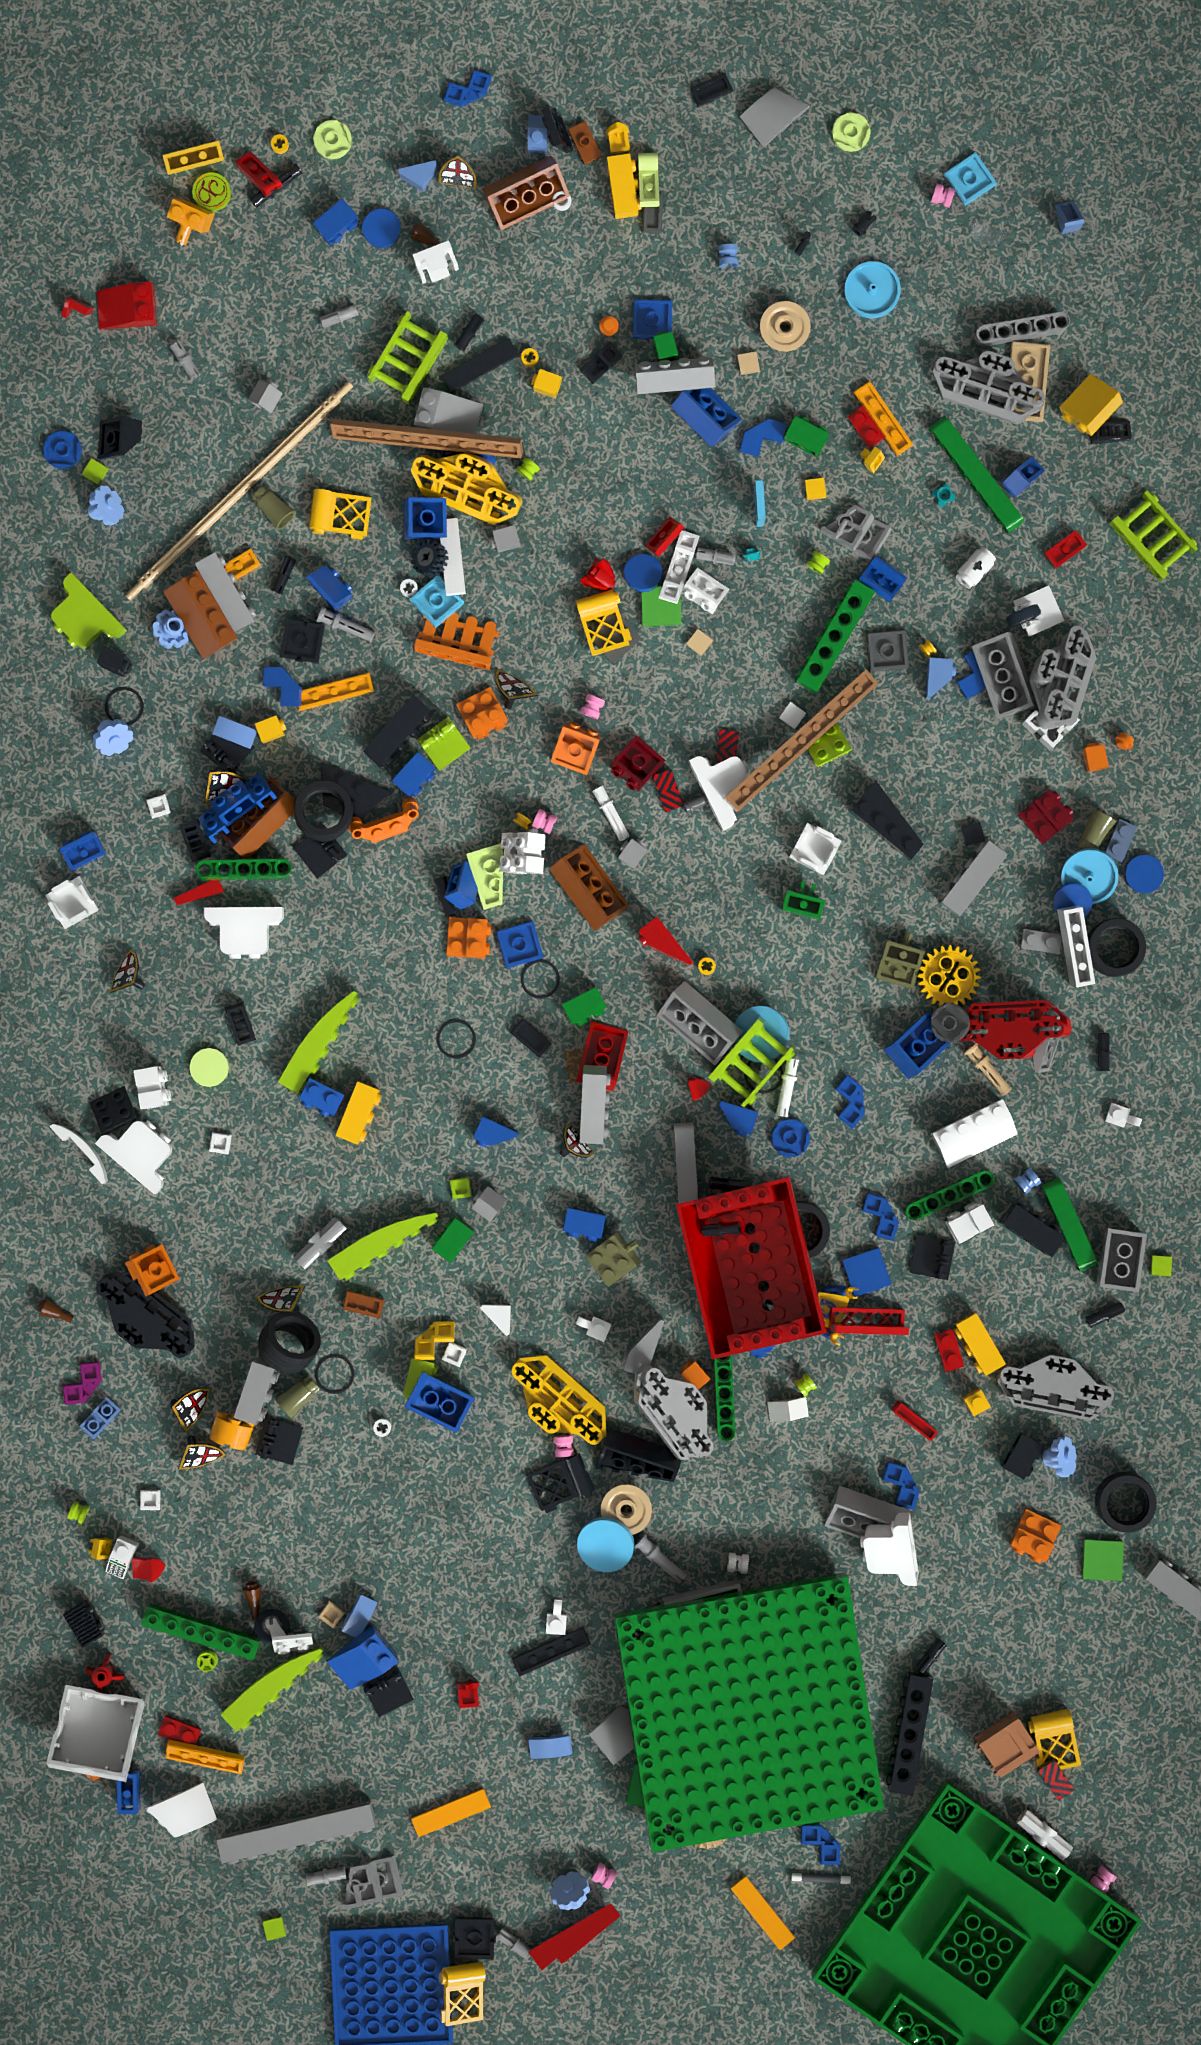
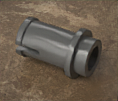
M704 793L691 800L686 799V802L683 803L687 814L690 812L693 814V811L709 805Z

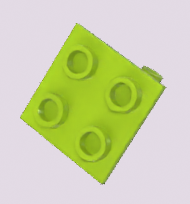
M449 717L417 739L439 771L471 749Z
M837 722L808 748L816 767H822L823 764L829 761L832 762L833 759H838L839 756L845 753L848 754L852 750Z

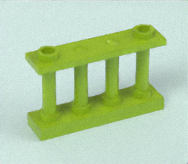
M407 311L405 316H400L396 331L376 365L370 367L367 375L369 382L372 384L377 378L400 391L402 401L409 405L447 342L448 335L442 331L438 335H432L410 322L412 318L411 313ZM405 328L429 341L430 345H432L429 351L423 352L401 339L400 336ZM395 345L420 358L422 363L419 368L414 369L390 355ZM387 361L409 374L410 378H412L409 385H403L381 372L380 370L384 363Z
M1146 491L1141 496L1145 500L1125 518L1120 519L1117 516L1109 524L1161 582L1169 575L1167 568L1186 551L1189 550L1193 554L1198 548L1196 547V541L1191 536L1188 537L1161 507L1156 495ZM1148 507H1151L1157 516L1140 531L1133 533L1128 528L1129 524ZM1163 521L1170 530L1150 548H1146L1141 543L1142 538ZM1176 536L1183 545L1163 562H1158L1154 557V553Z
M761 1016L708 1077L713 1082L717 1079L724 1080L744 1097L745 1100L741 1104L742 1107H745L747 1104L751 1106L758 1098L755 1094L785 1060L789 1062L795 1055L793 1050L796 1046L792 1044L787 1049L765 1030L763 1025L766 1021ZM754 1035L761 1036L783 1055L776 1064L752 1045L751 1039ZM742 1049L749 1051L770 1069L764 1078L760 1077L740 1060L738 1054ZM730 1064L737 1066L758 1084L751 1093L727 1074L726 1068Z

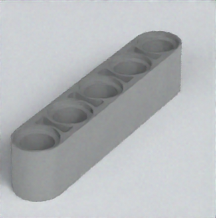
M1057 312L982 325L977 329L974 340L977 345L985 347L1061 334L1069 326L1070 318L1067 313ZM1055 320H1062L1065 326L1059 327ZM1043 323L1046 329L1040 330L1036 324ZM1017 327H1025L1026 333H1020ZM1004 329L1007 332V336H1000L998 330ZM979 333H986L988 335V339H981Z
M693 1122L674 1123L678 1204L698 1199Z

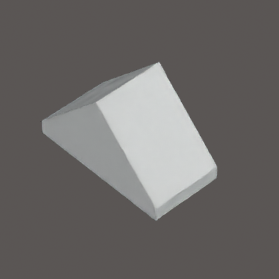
M483 1304L480 1309L508 1336L510 1334L511 1305Z
M806 1397L767 1402L770 1422L792 1421L809 1416Z

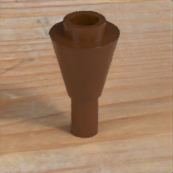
M422 223L420 225L415 224L410 232L413 235L412 240L431 246L441 244Z
M48 1298L45 1301L41 1300L37 1309L40 1312L39 1316L60 1318L71 1323L74 1317L62 1311L61 1308Z
M248 1582L242 1590L251 1607L252 1619H256L260 1614L259 1603L262 1585L257 1584V1582Z

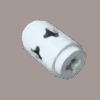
M984 547L976 549L968 561L957 571V580L968 589L972 586L975 587L983 575L994 565L995 556ZM981 561L982 568L975 571L973 569L974 564Z

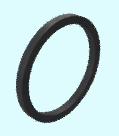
M117 688L108 695L105 701L106 715L109 718V720L114 721L108 712V702L114 693L121 690L131 691L137 695L141 703V710L138 717L132 722L126 723L127 726L136 723L142 716L144 710L143 700L141 696L131 688Z
M546 960L530 962L525 966L521 974V984L524 991L531 997L538 999L547 998L554 994L560 983L557 968ZM539 962L550 965L557 975L555 988L544 996L530 993L524 985L525 971L532 964Z
M462 1020L446 1022L437 1034V1045L440 1051L453 1059H460L469 1055L476 1043L473 1028ZM451 1023L466 1025L473 1035L471 1048L460 1056H452L446 1053L440 1045V1034L444 1027Z
M781 1065L779 1067L780 1079L777 1085L770 1090H759L757 1093H770L779 1087V1085L782 1082L781 1076L783 1074V1069ZM744 1073L747 1085L754 1090V1087L748 1081L747 1075Z
M334 1354L324 1357L316 1367L315 1378L317 1384L322 1390L331 1394L346 1391L354 1380V1368L351 1362L341 1355ZM333 1357L345 1360L350 1366L352 1373L349 1384L339 1391L326 1389L318 1378L320 1365L325 1360Z

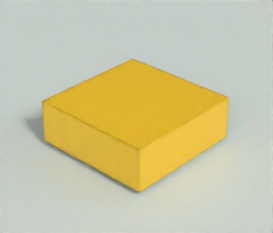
M824 478L805 480L807 500L827 497Z

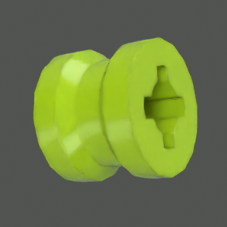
M525 457L522 465L517 466L515 470L525 479L531 481L534 473H537L540 468L529 458Z
M814 551L812 554L813 558L806 563V566L822 575L824 567L830 563V560L823 554Z
M806 1372L802 1375V1378L793 1381L804 1397L808 1395L810 1390L817 1388Z
M75 1500L67 1519H75L79 1524H83L90 1506L80 1505Z
M212 1650L203 1651L197 1658V1666L203 1672L213 1670L218 1663V1657Z

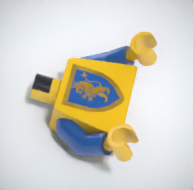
M836 1284L824 1287L821 1291H818V1296L827 1333L821 1335L831 1340L833 1344L840 1346L841 1344L837 1343L836 1339L839 1336L844 1338V1336L829 1330L830 1307H847L849 1299L858 1298L852 1295V1291L859 1290V1288ZM836 1312L835 1322H842L843 1312Z

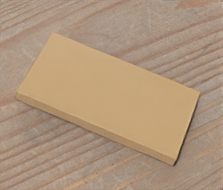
M1012 341L1010 358L1014 361L1016 370L1027 385L1041 389L1046 396L1050 345ZM1020 390L1014 392V395L1018 396V394H1020ZM1026 391V396H1025V398H1024V400H1026V401H1027V396L1029 395V392H1027V391ZM1035 396V398H1033V402L1036 403V401L1039 400L1038 396ZM1045 399L1041 411L1026 417L1025 421L1043 422ZM1016 404L1015 409H1014L1013 412L1017 411V412H1019V413H1021V414L1026 413V411L1017 409V408H1016V407H1017V404Z

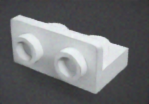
M697 568L686 582L681 593L687 599L700 605L705 611L713 614L728 593L729 588Z

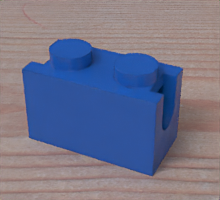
M342 198L319 217L313 225L323 239L331 245L341 241L343 234L347 230L349 232L354 230L359 220L357 214Z
M417 752L392 782L408 797H416L423 789L421 787L425 781L429 783L436 775L434 771L436 769Z
M568 1208L563 1231L567 1232V1236L578 1238V1234L585 1235L586 1240L597 1242V1238H602L606 1215Z
M140 1769L128 1772L126 1782L117 1780V1814H137L141 1809Z

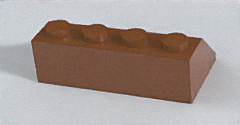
M552 156L546 157L482 188L500 230L508 228L570 197L559 166ZM563 191L565 195H559L555 200H552L556 192Z
M198 570L182 578L163 592L177 617L182 620L187 634L203 660L237 641L238 637Z
M271 776L267 781L277 798L273 799L270 795L261 801L264 805L262 809L257 805L227 827L229 830L228 834L223 830L218 832L244 859H249L268 841L269 837L294 814L295 799Z
M585 844L562 857L549 868L594 931H597L630 907Z

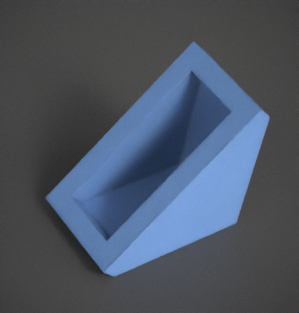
M436 160L400 168L398 169L399 176L405 182L424 192L437 171Z
M1074 201L1055 205L1061 234L1081 229L1084 224V218Z

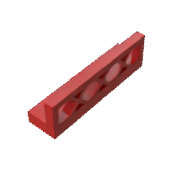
M830 1307L829 1330L834 1333L909 1335V1327L904 1325V1309ZM836 1312H843L846 1316L841 1323L835 1322ZM857 1312H861L865 1317L859 1323H855L852 1319ZM875 1313H879L882 1316V1319L877 1324L870 1320ZM893 1313H899L898 1324H891L888 1320Z

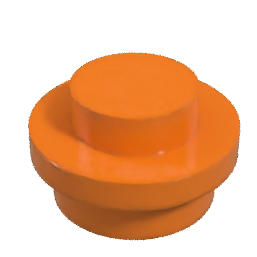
M606 316L600 321L599 328L602 334L612 336L618 331L619 324L614 317Z
M1120 733V735L1116 736L1115 742L1118 748L1127 750L1132 749L1134 739L1129 734Z

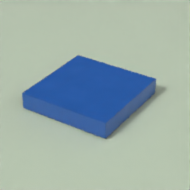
M634 299L633 339H653V336H656L659 332H672V300Z
M533 921L496 931L506 969L544 958Z
M879 1248L842 1260L850 1286L859 1288V1290L852 1291L854 1297L892 1285Z

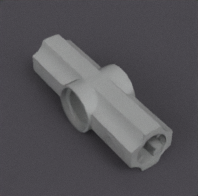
M334 1217L308 1241V1244L294 1259L301 1267L306 1269L333 1245V1242L347 1227L337 1217Z

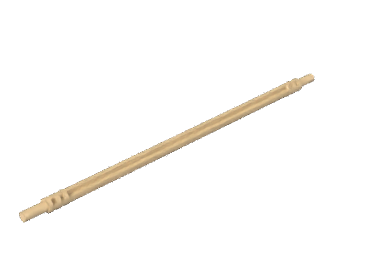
M348 381L335 394L332 393L138 579V583L125 596L131 601L143 588L146 589L331 412L341 402L340 399L353 388V385Z

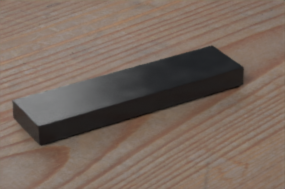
M510 338L443 374L442 378L450 392L453 393L513 360L519 354Z
M582 1626L513 1657L512 1661L520 1677L590 1646L591 1643Z

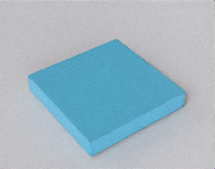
M976 152L943 174L951 187L955 189V193L964 206L997 185V182Z
M762 480L755 481L754 485L756 527L763 526L766 519Z
M440 575L435 576L409 598V601L435 628L464 604L459 595L446 596L445 581Z

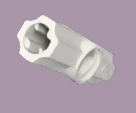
M1027 1809L1020 1814L1016 1823L1031 1834L1037 1843L1044 1848L1047 1847L1061 1860L1070 1855L1073 1849L1072 1845L1059 1836L1054 1828L1051 1829L1045 1821L1042 1822Z

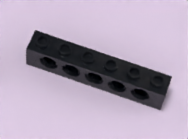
M908 1672V1677L904 1676L903 1688L906 1690L905 1695L900 1698L899 1707L902 1708L901 1715L897 1716L896 1727H899L898 1735L894 1734L893 1737L895 1752L890 1755L889 1766H892L891 1774L887 1773L886 1785H888L890 1792L910 1796L914 1794L934 1680L930 1675ZM919 1690L921 1691L920 1696L916 1699L911 1698L912 1691ZM910 1710H917V1715L914 1718L907 1716ZM907 1729L914 1730V1734L911 1737L904 1736V1732ZM903 1749H910L911 1752L908 1756L903 1757L900 1755ZM900 1768L907 1769V1773L904 1776L897 1775V1771Z

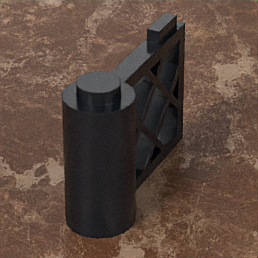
M580 1453L526 1475L540 1510H545L546 1513L556 1510V1505L581 1496L582 1499L590 1497L593 1495L592 1491L595 1490ZM560 1466L563 1473L560 1480L550 1476L552 1469ZM538 1474L546 1477L543 1487L536 1485L532 1477ZM548 1479L559 1483L556 1492L545 1488ZM561 1484L569 1487L571 1495L564 1497L557 1494ZM543 1491L553 1495L551 1503L543 1505L541 1500Z

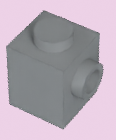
M259 380L248 401L262 411L272 414L283 393L277 389L278 386L269 380L267 383Z
M501 525L492 531L494 537H490L493 549L497 548L498 553L520 547L515 525L509 527Z
M631 839L630 842L626 840L620 848L622 853L618 859L634 870L647 853V849H645L647 845L639 839L636 841Z
M487 1186L484 1192L479 1191L473 1200L476 1203L472 1209L491 1222L506 1202V1199Z

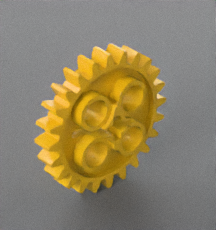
M949 945L947 951L941 946L940 952L933 949V956L929 953L926 954L929 960H922L925 966L920 967V971L923 973L917 975V977L922 978L918 985H924L920 992L927 991L928 993L925 999L933 998L931 1004L939 1001L938 1005L940 1007L944 1003L958 1005L959 1001L964 1005V998L971 1000L969 994L977 993L973 988L980 986L975 982L981 979L980 976L976 975V972L980 971V969H974V965L978 962L970 961L973 955L965 956L967 950H963L960 953L959 946H957L952 951V946ZM943 958H947L951 962L948 969L941 966ZM958 962L959 965L954 970L951 976L954 979L949 980L946 983L943 991L940 992L939 989L947 978L945 976V973H950L952 968L954 967V964ZM960 968L967 971L965 979L958 977L957 972ZM932 975L940 977L939 985L931 983ZM949 985H954L957 988V993L954 996L949 995L947 992Z

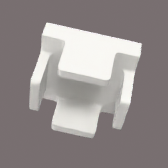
M449 240L413 254L415 267L423 284L426 283L422 271L424 269H427L432 282L448 277L450 274L447 269V260H451L455 271L459 270Z
M807 823L789 858L824 875L838 850L841 840L835 838L832 833Z
M80 876L71 881H64L52 888V892L45 895L49 901L50 909L56 919L61 922L64 929L99 910Z

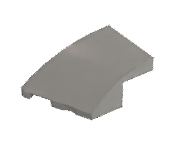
M773 88L753 103L740 118L761 145L765 147L795 119L799 118L810 107V104L802 102L790 94L787 95L777 88Z
M854 505L845 514L839 515L835 521L826 527L823 526L820 530L829 538L872 562L890 534L891 527L875 520L871 512ZM872 523L882 528L875 536L869 530ZM868 531L870 533V537L868 539L863 540L864 536Z
M620 1705L604 1717L602 1723L589 1732L591 1738L613 1765L634 1748L628 1709Z
M395 1855L365 1862L350 1868L343 1910L404 1894ZM387 1862V1873L378 1872L376 1864ZM378 1874L383 1876L382 1882H380Z

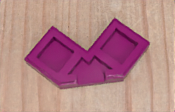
M100 1361L81 1363L82 1383L63 1385L65 1405L85 1403L102 1382Z

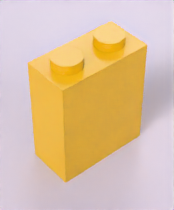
M1090 373L1059 408L1062 413L1061 417L1066 423H1072L1081 433L1086 432L1092 436L1123 401L1117 390Z

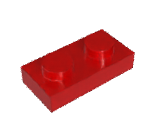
M865 405L848 416L869 449L886 438V435Z
M669 517L645 544V547L659 557L684 529L683 525Z
M1075 530L1045 552L1044 555L1056 570L1084 549L1087 544Z
M950 1329L934 1334L945 1372L965 1367L954 1330Z
M165 1715L158 1735L170 1740L196 1745L202 1729Z

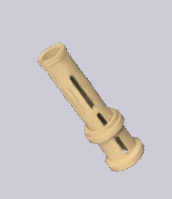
M976 1042L963 1052L964 1055H968L973 1061L975 1068H980L1002 1096L1012 1089L991 1065L989 1056L984 1055Z

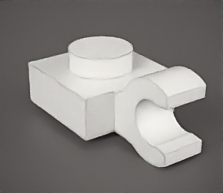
M1111 1103L1105 1122L1124 1128L1126 1123L1140 1126L1142 1119L1129 1115L1130 1109Z
M578 1316L576 1321L577 1325L588 1329L586 1335L602 1342L605 1341L612 1325L593 1316L592 1321Z
M554 1599L553 1613L547 1612V1634L565 1635L567 1614H561L562 1600Z

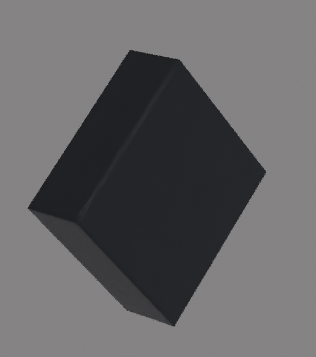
M981 822L961 827L965 846L985 842Z

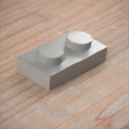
M1023 929L1020 949L1060 954L1062 936L1060 934Z

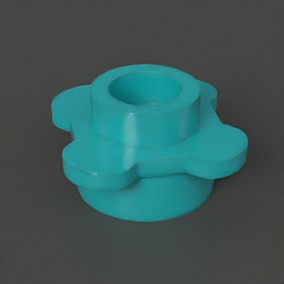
M944 484L938 490L935 489L932 493L940 507H944L946 503L955 500V494H952L948 484Z
M751 547L745 549V553L741 555L745 558V562L760 559L759 553H761V550Z

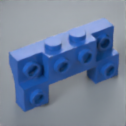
M260 772L245 784L240 779L210 802L212 808L198 817L209 839L215 844L217 840L214 835L221 830L228 834L229 830L227 827L257 805L262 809L264 807L261 802L269 795L273 799L277 797L266 778Z

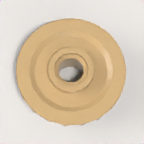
M781 301L771 305L766 309L760 321L761 336L765 343L779 352L795 351L804 344L810 333L811 326L808 314L801 306L790 301ZM786 324L790 330L784 332L780 329V326Z
M621 1484L613 1487L607 1492L601 1504V1516L621 1521L628 1527L632 1535L642 1531L647 1526L652 1514L649 1497L643 1490L630 1484ZM626 1504L630 1505L632 1511L624 1513L621 1507Z

